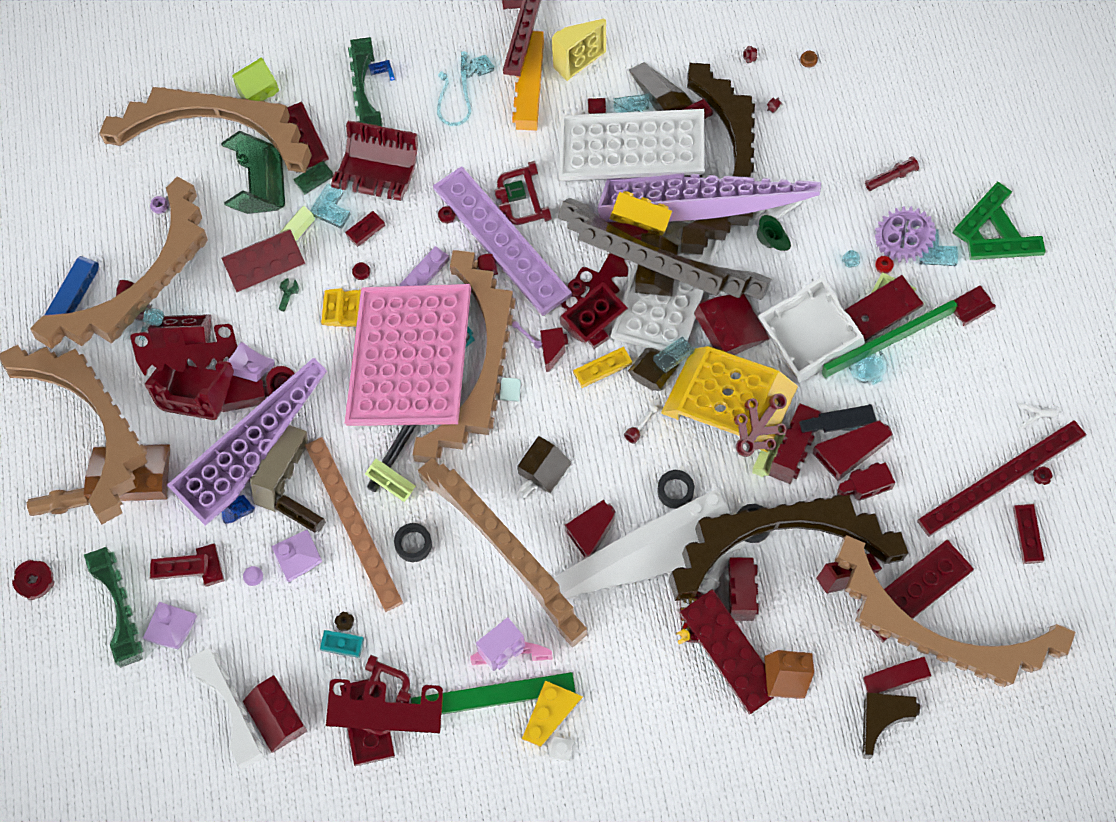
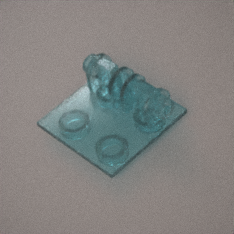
M152 303L150 308H146L144 312L143 322L146 325L142 326L141 332L148 333L147 328L149 324L159 326L163 321L164 312L160 309L152 308ZM139 336V340L142 341L143 347L146 341V337Z

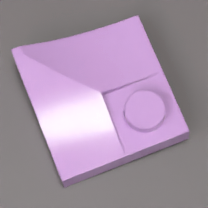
M240 342L227 362L231 363L234 369V376L257 382L274 367L275 360L259 354L245 343Z
M304 530L271 546L288 582L305 574L322 562L308 530Z
M159 602L143 639L154 644L179 650L188 636L197 615Z

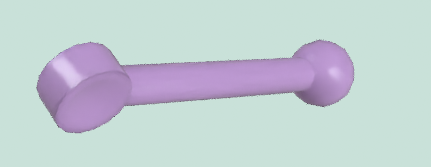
M517 321L512 322V327L517 328L532 341L536 349L542 347L541 341H536L519 326Z

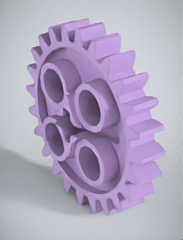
M903 206L902 211L895 208L894 214L888 211L889 217L882 216L883 222L878 221L879 227L875 228L876 245L879 247L880 253L884 252V256H890L892 260L898 258V263L902 259H905L906 263H908L909 258L916 261L917 255L923 258L922 252L929 253L928 247L933 248L932 241H936L935 224L932 222L931 216L927 217L925 211L920 214V208H917L915 211H913L912 206L909 210H906L905 206ZM907 221H909L908 226H907L908 232H906V224H907Z

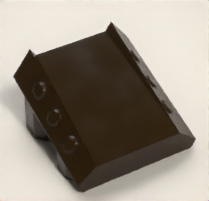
M646 348L629 368L628 372L636 382L648 389L662 391L666 387L667 380L670 376L674 375L680 364L676 360L671 362L672 358L669 359L670 357L657 349Z

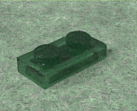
M322 161L293 180L300 191L306 195L333 178L334 174L327 164Z

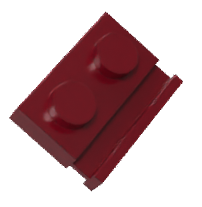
M981 285L954 299L957 304L954 314L962 321L963 326L989 313L996 307Z

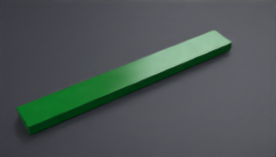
M951 300L824 364L822 375L824 378H827L944 319L955 312L956 302Z
M573 672L444 692L442 715L538 700L545 681L576 693ZM439 693L425 696L427 700L435 701L438 699ZM421 696L412 697L411 703L421 704Z

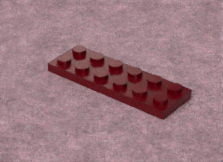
M947 539L884 588V590L901 610L914 619L971 574L974 568ZM871 628L882 643L889 639L879 635V631Z
M713 589L678 612L749 715L774 698L768 697L765 663Z

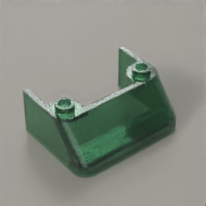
M240 130L224 140L221 146L235 151L238 164L248 169L249 192L242 190L225 201L224 205L246 214L278 211L285 206L283 159L274 145Z

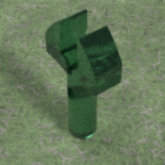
M289 278L280 283V291L284 292L278 308L281 312H285L290 296L299 293L300 289L296 280H294L293 286L289 289L287 288L290 283Z

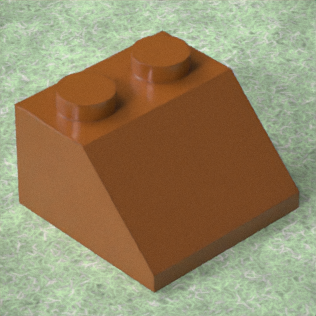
M777 650L764 656L768 697L804 699L814 676L813 654Z

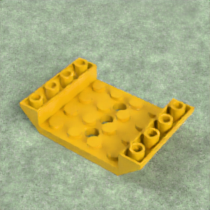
M709 346L694 348L691 350L661 414L677 420L683 415L740 436L738 425L734 422V417L737 414L743 413L748 418L746 427L749 435L752 430L749 411L744 405L745 401L751 398L757 400L758 420H760L770 405V397L778 393L783 394L787 399L786 406L783 409L776 410L765 427L775 426L782 423L798 386L776 369ZM733 373L741 374L739 379H732L730 376ZM725 389H732L734 391L729 396L723 394ZM750 401L749 405L753 408V403ZM718 405H724L726 407V409L722 412H718L715 410V408ZM741 416L739 417L740 423L743 422V419H742ZM760 435L754 442H763L770 438L774 439L776 435ZM768 441L767 445L770 448L771 443Z

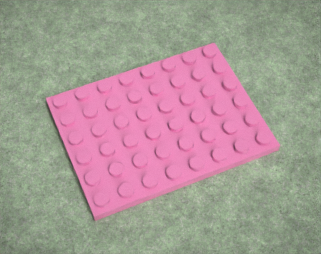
M470 284L361 288L344 422L346 426L458 424L471 295Z

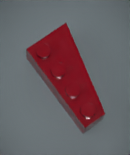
M799 403L790 422V428L787 429L783 438V444H780L776 457L772 461L769 476L790 485L793 478L797 480L801 471L798 466L800 462H805L808 454L805 451L807 445L811 446L815 435H812L813 431L802 433L799 421L813 417L818 418L821 411Z

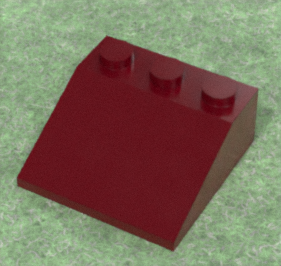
M730 294L714 297L698 304L694 312L712 347L726 353L736 355L770 339L745 294L740 298Z

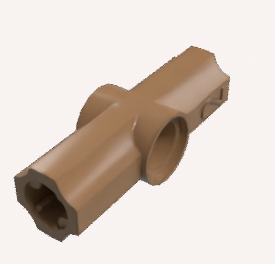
M84 488L71 491L54 490L49 492V495L31 498L26 502L30 516L46 513L63 514L68 509L89 505L87 498L84 496Z

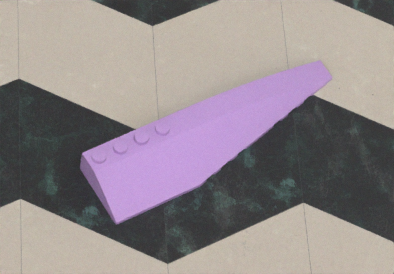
M684 173L653 177L610 178L606 180L598 204L599 217L604 221L616 222L609 219L618 193L627 191L634 194L633 197L641 199V197L651 200L652 204L668 206L669 210L672 211L669 222L718 218L770 209L819 196L821 182L797 180L795 183H790L788 180L783 179L779 182H771L767 178H763L762 181H754V178L725 176L723 179H718L716 175L700 178L699 174L684 177Z

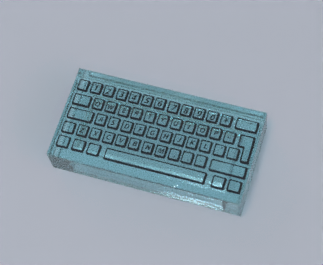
M682 336L653 357V361L666 373L693 354L695 349Z

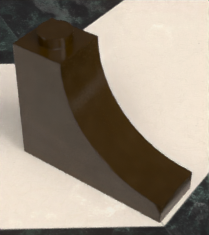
M879 693L865 694L862 759H871L873 757L876 741L884 730L897 723L913 722L916 716H919L920 703H917V697Z

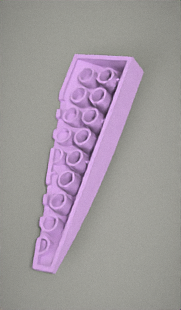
M312 358L167 484L176 497L205 526L236 500L258 469L261 460L266 458L271 448L281 437L327 372L315 358Z

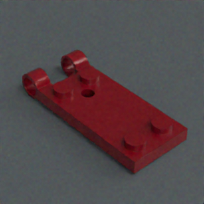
M900 275L844 309V311L851 317L863 335L864 342L923 307L924 303L904 276ZM867 316L869 320L863 321L861 318Z

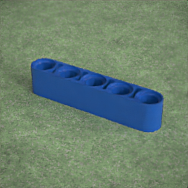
M79 256L45 315L75 312L98 272L99 263Z

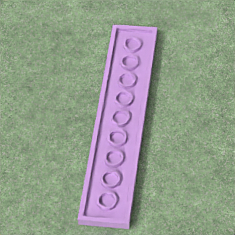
M462 166L433 185L435 192L454 211L458 219L489 254H493L496 263L542 317L572 296V292Z

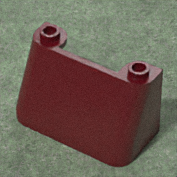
M227 361L217 362L216 370L207 368L200 370L198 367L189 366L186 362L183 372L173 370L167 364H164L162 371L156 368L144 385L155 405L162 411L217 420L222 412L234 369L231 363Z

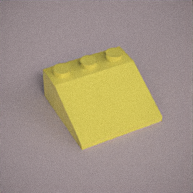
M604 18L568 26L553 35V68L566 81L606 52V20Z

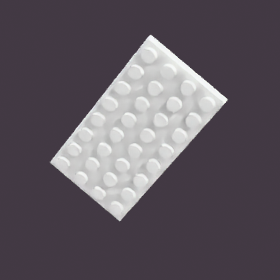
M704 109L561 115L560 180L653 177L684 173V176L692 174L705 175Z
M695 220L668 222L665 233L662 236L678 245L677 255L713 265L721 240L708 239V247L704 248L703 255L681 253L683 227ZM635 263L622 300L628 307V310L616 318L611 338L645 348H654L663 353L668 351L670 355L673 353L675 356H678L676 353L679 352V357L683 358L684 355H681L683 347L681 346H685V351L696 319L694 312L698 304L701 303L704 291L674 279L672 297L635 293L638 265Z

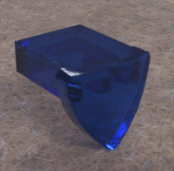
M390 60L368 65L371 76L388 72L390 81L395 80Z
M240 495L222 511L223 523H233L253 513L255 507L244 495Z

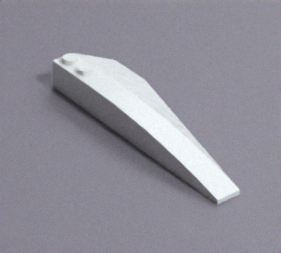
M715 489L609 544L559 574L554 580L560 586V593L566 599L577 597L579 594L594 593L595 590L603 588L610 589L624 583L626 585L655 578L657 575L664 573L671 574L676 568H686L682 556L685 545L691 542L699 543L695 530L698 520L704 517L715 518L726 513L731 515L720 493ZM745 541L735 545L724 555L745 547Z

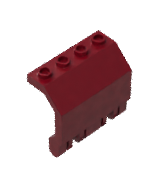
M348 120L346 123V151L338 171L334 173L331 188L346 190L349 182H354L352 192L371 196L376 194V197H381L384 188L389 189L387 199L393 198V200L402 201L415 170L418 150L417 133Z

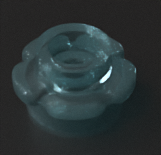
M854 250L847 251L842 257V262L848 268L857 267L860 264V256Z

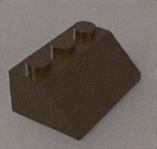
M642 233L641 241L670 253L678 254V245L661 235ZM639 264L637 265L635 293L672 297L673 278Z

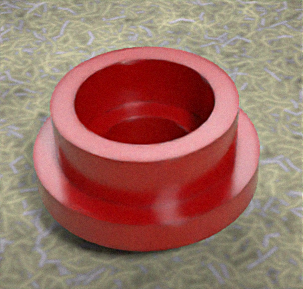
M880 256L875 261V268L881 274L882 272L885 274L891 272L894 267L893 260L888 256Z

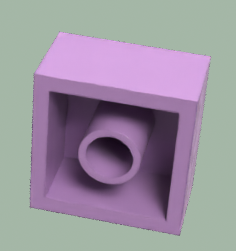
M507 617L476 642L478 654L494 672L496 669L501 670L508 664L507 660L512 656H519L524 651L525 641L523 634Z

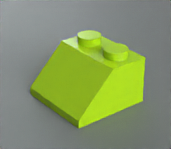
M262 57L232 75L241 99L264 101L279 92L277 82Z

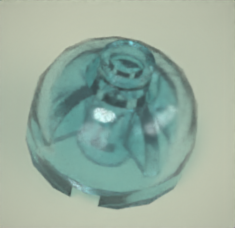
M882 350L879 351V356H876L874 353L857 362L856 368L853 369L852 365L848 367L856 381L863 384L871 382L872 385L882 381L881 377L888 369V362Z

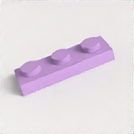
M435 246L399 285H427L450 260L449 255Z

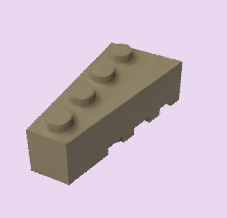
M288 425L266 458L261 460L259 470L250 479L255 505L274 512L276 511V500L278 496H283L286 479H291L294 463L298 464L305 450V444L308 443L307 431Z

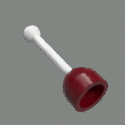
M657 405L651 406L650 412L637 427H630L623 435L627 441L636 444L641 436L639 430L650 416L658 411Z

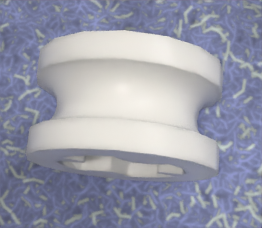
M528 480L519 488L518 492L523 493V498L527 499L537 491L538 487L533 485L532 480Z

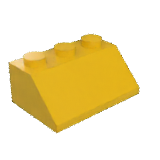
M627 191L619 192L609 217L610 220L638 226L647 230L649 234L662 236L665 233L672 213L668 206L652 204L651 200L641 197V199L633 197L634 194Z

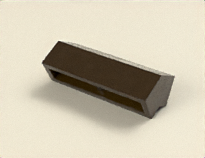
M285 494L277 500L276 510L314 533L320 532L326 523L323 517Z

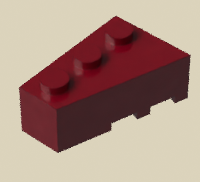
M730 557L728 562L729 613L735 621H754L755 616L759 615V603L756 600L758 583H755V576L758 575V565L754 564V557Z

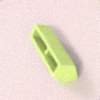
M302 206L280 232L291 229L295 241H297L315 220L313 213L305 206Z
M785 434L775 436L776 447L774 450L768 452L760 451L752 470L753 474L761 477L769 476L772 461L776 457Z
M378 459L373 461L365 473L366 476L404 502L416 487Z

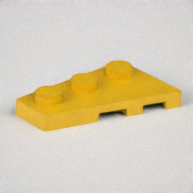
M545 681L522 739L541 747L583 696Z

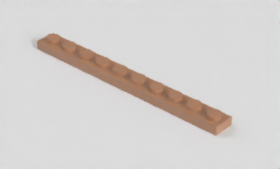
M323 437L305 444L384 611L387 612L402 605L403 601Z

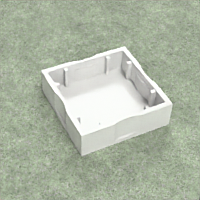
M823 276L801 289L790 299L782 301L758 315L759 321L799 383L821 371L824 364L865 344L863 335L851 317L842 309L837 296Z

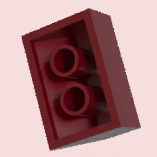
M602 282L560 316V325L573 338L586 344L628 310V307Z
M211 314L156 316L147 328L153 348L166 347L163 331L169 329H180L183 333L185 345L209 343L211 336ZM171 332L167 336L171 343H177L180 340L179 335L175 332Z
M275 675L256 685L242 701L271 753L308 732Z

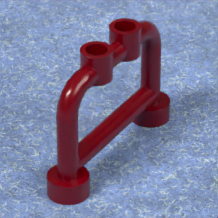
M535 161L527 162L528 166L507 171L497 179V189H494L496 199H501L502 202L499 205V209L514 225H522L544 219L545 222L552 220L549 206L541 208L532 180V176L538 175ZM524 175L535 214L516 218L512 214L504 181Z
M370 655L365 666V670L372 672L369 681H378L381 672L401 679L402 687L395 702L409 703L412 694L408 692L411 684L408 675L402 670L378 662L379 657ZM372 685L369 688L370 696L372 695L376 685ZM362 729L380 736L390 732V730Z

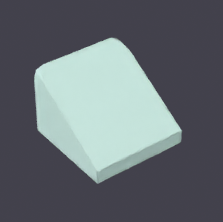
M503 377L501 379L500 400L519 402L521 380Z

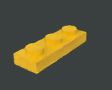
M623 346L574 369L573 374L581 388H584L631 366L632 360Z

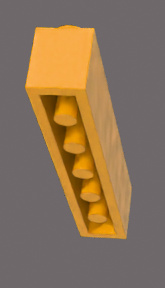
M533 31L521 77L516 76V78H519V81L515 82L517 97H514V108H516V112L512 114V123H516V130L537 131L544 31Z

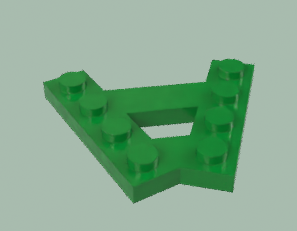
M998 181L955 227L952 233L967 243L970 260L1044 256L1046 251L1043 236L1021 237L1001 207L1013 191ZM990 220L1001 238L984 239L979 230Z

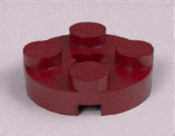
M27 560L21 563L14 572V580L12 579L14 590L28 600L43 597L55 584L51 568L43 561ZM32 575L34 577L38 576L35 583H28Z

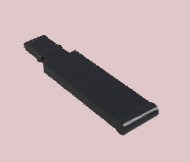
M872 404L820 413L818 418L813 417L799 421L802 433L817 432L818 430H823L824 433L865 426L876 422L877 418Z

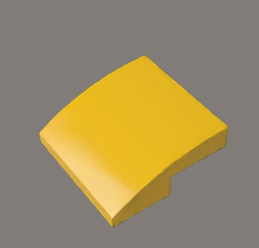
M342 288L325 290L321 324L335 327H356L361 290L344 291Z

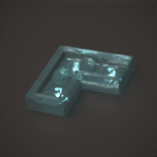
M327 183L310 210L313 216L342 229L351 215L350 211L337 206L344 194L343 190L331 188V185Z
M936 229V241H932L933 248L928 247L929 253L922 252L923 258L919 257V264L957 266L958 246H939V229Z

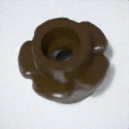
M341 612L339 616H336L334 622L337 625V629L340 631L350 630L353 627V615L348 614V612Z

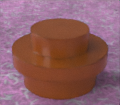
M811 50L805 51L800 57V63L807 68L814 67L818 61L816 53Z

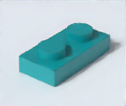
M324 630L320 651L360 658L364 637Z

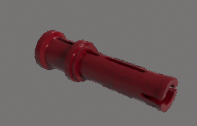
M911 156L902 163H896L894 168L866 180L865 186L867 190L872 191L898 177L904 178L906 174L918 171V161L914 156Z

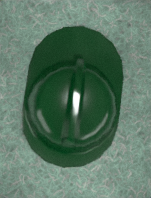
M764 215L759 219V227L756 232L759 242L767 248L788 251L791 247V242L780 222L771 215Z

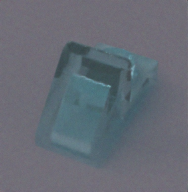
M649 94L613 98V110L616 113L641 112L649 109Z

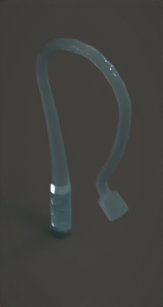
M465 51L461 52L460 73L468 114L462 121L449 122L442 117L441 102L449 85V80L447 78L448 75L443 71L438 74V77L445 81V85L438 99L437 115L444 124L449 126L464 124L471 115V105L467 90L468 53Z

